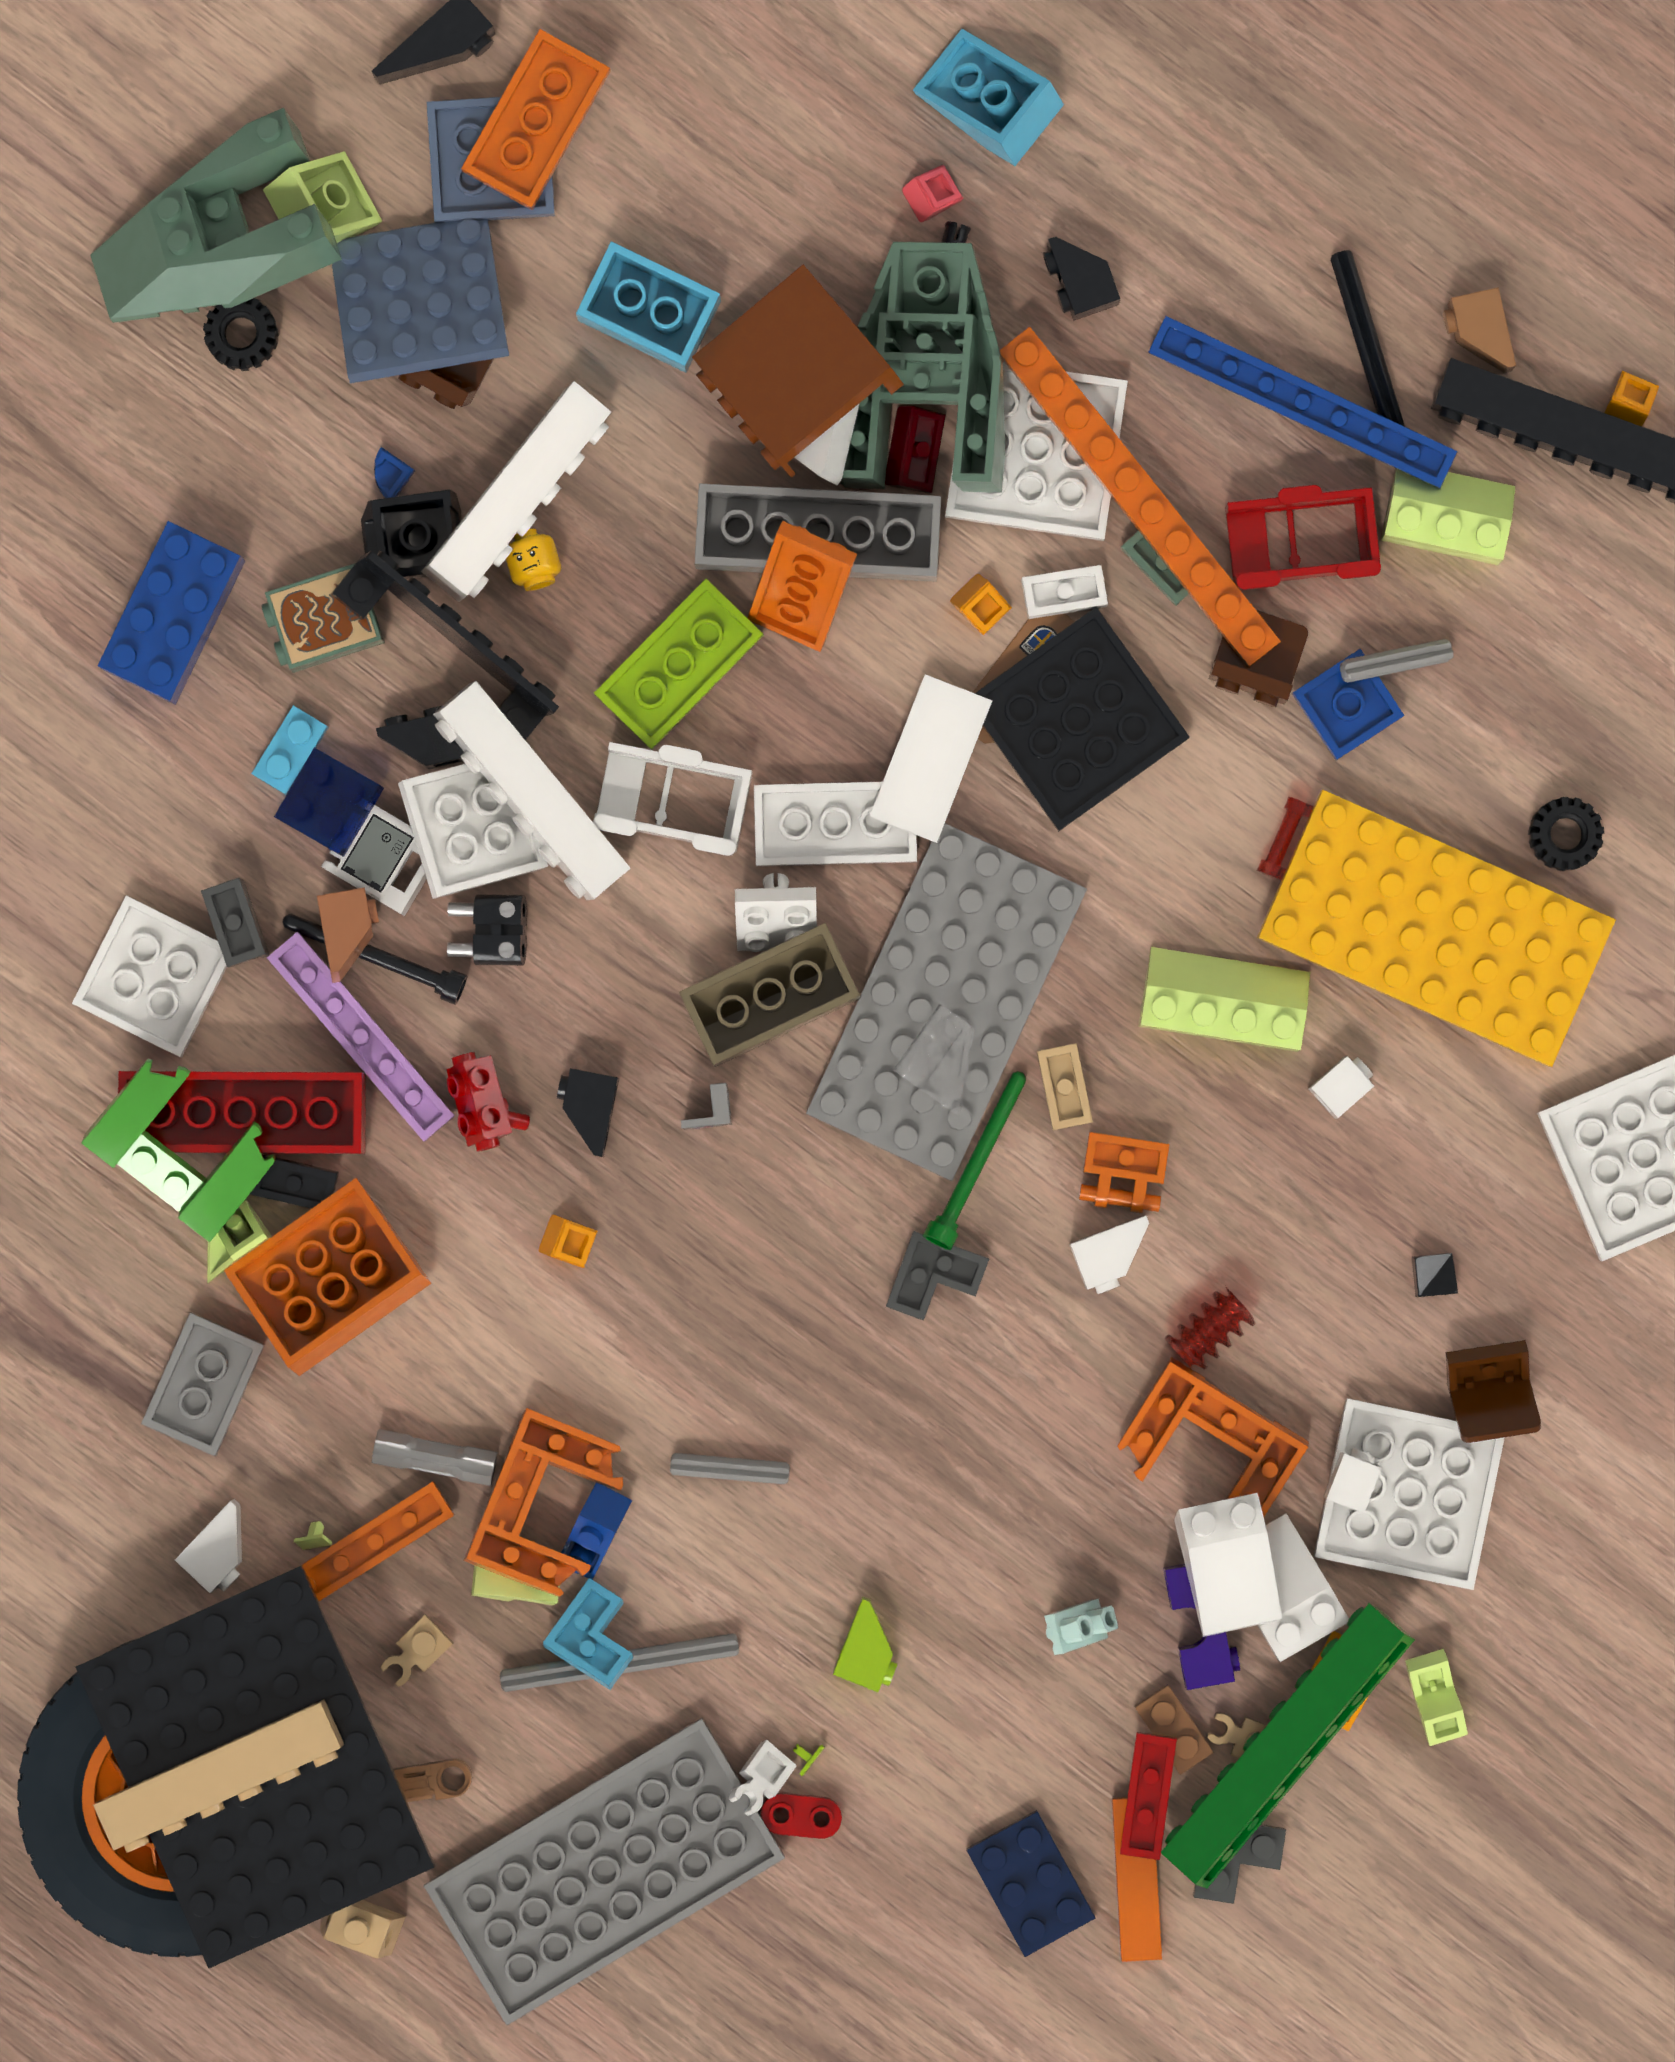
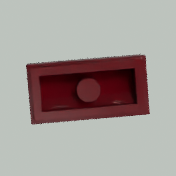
M899 406L897 408L887 461L885 485L932 493L946 414L915 406Z

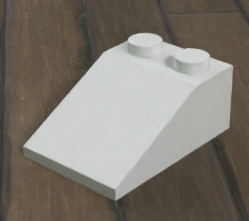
M1258 1493L1179 1509L1174 1522L1202 1636L1205 1637L1282 1620L1269 1538Z
M1286 1513L1266 1524L1282 1620L1258 1625L1271 1650L1280 1662L1344 1626L1349 1620L1332 1588Z

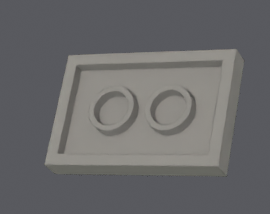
M191 1312L141 1424L208 1454L217 1456L265 1344Z

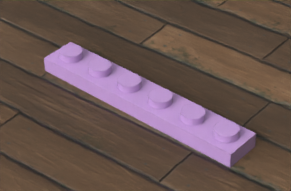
M296 932L267 957L423 1142L455 1116L343 983H332L330 968L299 932Z

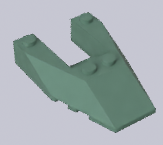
M284 108L243 126L144 206L91 254L107 312L113 323L160 317L159 313L168 311L200 312L199 307L222 305L224 308H232L342 260L332 227L315 204L254 231H249L238 195L276 179L289 167L310 161L301 132Z
M893 242L873 288L875 290L867 312L863 313L858 328L891 366L904 385L891 395L882 384L859 403L840 483L845 488L885 489L892 403L958 405L952 481L963 492L1002 493L1005 462L1003 363L973 244Z

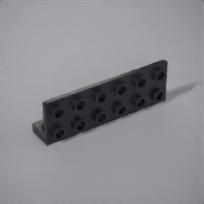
M369 551L361 556L331 593L333 597L361 620L366 617L383 594L389 590L511 692L498 708L525 740L545 716L554 714L559 706L552 701L556 696L550 689L538 681L534 685L521 675L524 669L509 656L505 655L502 659L490 649L493 643L481 632L474 629L470 633L459 624L462 618L455 610L445 603L440 607L427 597L430 594L429 589L417 579L411 577L408 581L396 571L399 565L390 556L382 551H379L377 555L373 551Z

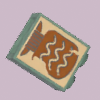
M354 564L265 592L268 603L261 606L268 627L276 626L280 641L275 642L274 647L281 666L288 664L289 669L295 673L385 643L374 608L361 620L331 595L332 591Z

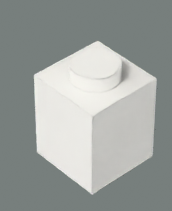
M1345 1056L1308 1089L1333 1118L1337 1119L1374 1087L1369 1080L1373 1073L1358 1057L1352 1061L1348 1056Z
M1355 1448L1352 1449L1350 1455L1341 1452L1323 1497L1365 1514L1382 1470L1381 1467L1373 1464L1376 1457Z

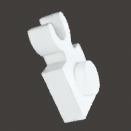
M768 1740L761 1742L739 1772L747 1782L734 1788L729 1795V1800L731 1802L737 1801L742 1794H746L750 1799V1805L744 1813L747 1816L756 1813L763 1805V1795L768 1799L775 1797L797 1765Z

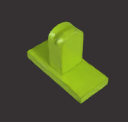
M799 1744L796 1745L797 1748H793V1751L807 1762L799 1773L801 1776L807 1773L825 1749L824 1745H820L813 1755Z

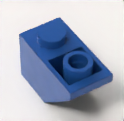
M596 1482L561 1552L591 1565L590 1570L584 1577L592 1580L632 1502L631 1499Z

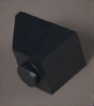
M570 1068L569 1076L561 1075L557 1099L564 1100L563 1110L593 1155L604 1157L619 1078Z

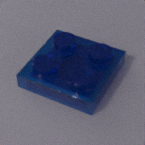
M314 747L274 817L344 857L384 787Z

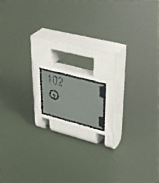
M362 798L358 805L363 810L369 812L368 816L364 818L353 812L329 852L340 859V863L336 866L334 863L325 860L321 867L357 889L365 887L366 894L405 916L427 879L421 864L405 892L392 886L411 853L414 851L419 855L411 826Z

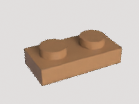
M1168 1684L1134 1706L1152 1734L1177 1738L1173 1765L1180 1775L1214 1753Z

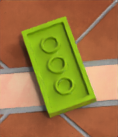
M705 579L594 692V695L644 744L653 750L748 653L764 634L708 579Z

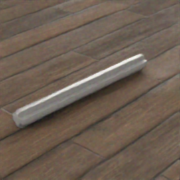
M727 1634L631 1649L628 1651L632 1653L633 1659L623 1673L736 1656L739 1654L738 1638L736 1634ZM564 1660L504 1669L500 1672L501 1687L505 1692L592 1679Z

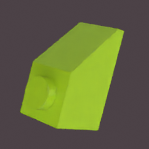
M862 1597L834 1668L833 1675L879 1692L882 1684L890 1685L897 1663L891 1661L893 1651L871 1600Z

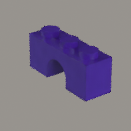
M1185 1564L1164 1567L1163 1571L1170 1608L1172 1610L1182 1608L1196 1609ZM1226 1632L1205 1636L1192 1645L1178 1647L1184 1685L1187 1690L1235 1682L1234 1672L1240 1671L1239 1657L1236 1647L1229 1648Z

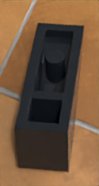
M449 0L372 70L374 79L381 85L466 61L473 54L475 57H479L493 44L492 37L496 34L494 27L470 0Z

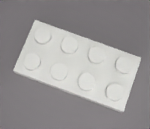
M883 782L754 785L756 866L917 862L916 835L869 817Z

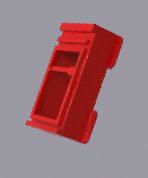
M1317 485L1289 487L1281 489L1276 498L1228 502L1225 507L1233 582L1242 590L1275 587L1280 581L1336 575L1342 579L1370 577L1378 575L1381 571L1372 487L1323 493L1322 489ZM1354 504L1360 561L1299 568L1298 564H1300L1301 558L1297 555L1292 510ZM1286 511L1291 552L1288 561L1292 565V569L1271 570L1265 513Z

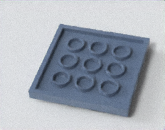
M465 219L463 221L430 223L349 237L337 243L342 260L333 263L332 269L347 375L350 383L509 356L488 219Z

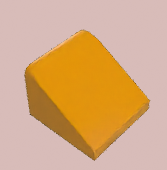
M1622 370L1604 413L1643 426L1650 413L1659 386Z
M976 574L950 599L954 607L982 635L988 632L1012 608L994 586L980 574Z
M553 1214L549 1219L540 1243L539 1252L584 1268L598 1231Z

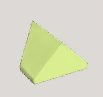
M247 1199L244 1200L216 1236L208 1242L207 1284L221 1275L229 1266L272 1237Z

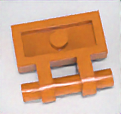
M1089 1132L1083 1172L1099 1174L1097 1186L1081 1184L1079 1200L1095 1202L1094 1206L1107 1208V1204L1129 1207L1130 1212L1143 1213V1210L1159 1212L1161 1196L1146 1194L1147 1182L1164 1184L1170 1144ZM1111 1177L1135 1180L1133 1192L1110 1188Z

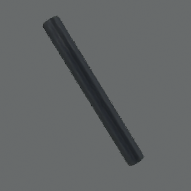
M1350 250L1337 252L1332 255L1331 263L1377 414L1405 427L1353 254Z

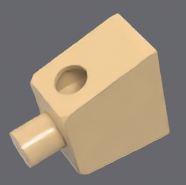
M361 1900L323 1917L320 1931L323 1938L374 1958H382L392 1955L406 1916Z

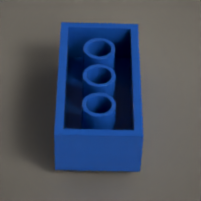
M168 521L97 666L128 683L176 705L244 566L245 560L240 555Z

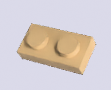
M1077 1043L1037 1051L1052 1129L1058 1130L1092 1123L1093 1120Z

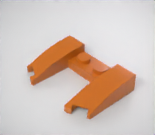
M1171 1357L1117 1447L1119 1450L1124 1449L1126 1446L1130 1447L1141 1465L1134 1470V1474L1137 1479L1143 1482L1179 1423L1185 1417L1250 1458L1226 1499L1258 1493L1263 1516L1265 1517L1308 1449L1309 1441L1274 1420L1272 1422L1205 1381L1206 1378Z
M526 1408L463 1561L557 1597L563 1595L564 1592L558 1586L575 1571L583 1577L590 1570L591 1565L519 1536L548 1464L621 1491L623 1477L613 1478L611 1453L621 1452L620 1446Z

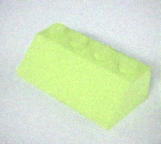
M1151 947L1138 1026L1298 1052L1301 1050L1306 1021L1310 972Z

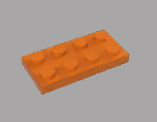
M539 29L461 168L462 172L533 210L611 71L610 67Z
M782 521L776 533L748 619L821 652L857 554L847 550L846 547L839 543L829 542L811 534L801 526H794Z

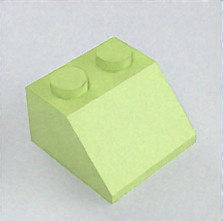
M345 151L289 167L263 189L278 219L315 204L332 227L337 243L346 238L358 236L382 222Z

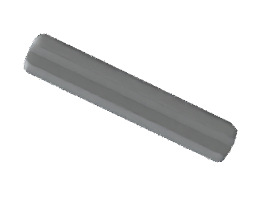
M1442 639L1345 659L1340 663L1339 667L1343 681L1349 683L1445 663L1453 658V650L1450 641Z
M674 1453L671 1456L670 1472L673 1475L786 1484L789 1481L790 1466L787 1462Z

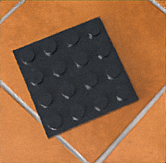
M1097 607L974 693L992 700L983 727L1058 832L1190 738Z

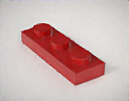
M1141 1732L1136 1734L1120 1848L1121 1855L1160 1860L1177 1738Z

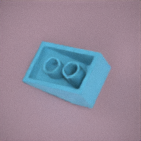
M964 29L959 31L913 89L917 96L980 145L1013 166L1017 165L1064 105L1049 80Z

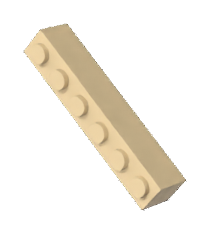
M325 1699L99 1800L93 1806L113 1851L124 1846L128 1853L148 1844L147 1835L162 1829L166 1836L187 1826L185 1818L200 1812L202 1819L225 1809L222 1801L236 1795L240 1802L263 1792L260 1785L275 1778L277 1783L281 1784L299 1776L301 1773L298 1767L313 1761L315 1767H319L338 1758L336 1750L340 1749L344 1742Z

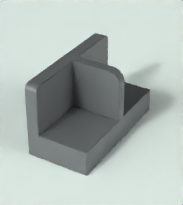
M236 878L201 890L228 968L258 957L265 958L270 955L243 879Z

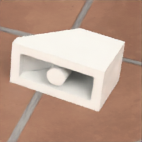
M1147 1216L1139 1217L1069 1244L1087 1290L1095 1287L1097 1294L1120 1286L1118 1278L1126 1276L1149 1225Z
M235 1499L231 1500L175 1559L209 1593H212L218 1587L224 1592L240 1575L235 1568L242 1562L241 1506Z

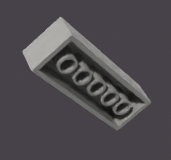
M699 483L695 568L700 570L763 573L776 533L782 521H785L794 526H801L811 534L829 542L839 543L846 547L847 550L856 553L857 557L849 577L936 582L941 496Z

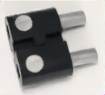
M476 895L474 903H448V916L473 917V924L475 925L473 943H448V957H473L475 965L523 966L525 964L527 936H525L527 901L525 895Z

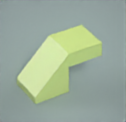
M1444 1649L1405 1660L1411 1689L1429 1746L1468 1735L1463 1709L1453 1685L1450 1666Z

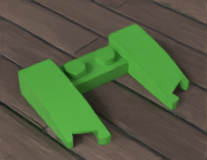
M147 1059L87 1130L81 1144L112 1168L116 1164L176 1209L179 1212L178 1218L210 1242L273 1165L276 1158L274 1154L267 1156L266 1159L263 1158L254 1138L262 1134V1129L254 1121L207 1178L145 1131L189 1076L190 1070L186 1067L178 1066L175 1077L150 1072L153 1060Z

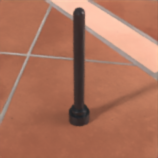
M288 914L283 918L282 923L286 929L295 933L299 932L305 937L325 944L321 925L294 914ZM367 944L358 957L435 988L434 993L441 995V1000L454 1005L458 1003L468 977L453 969L450 973L444 970L439 973Z

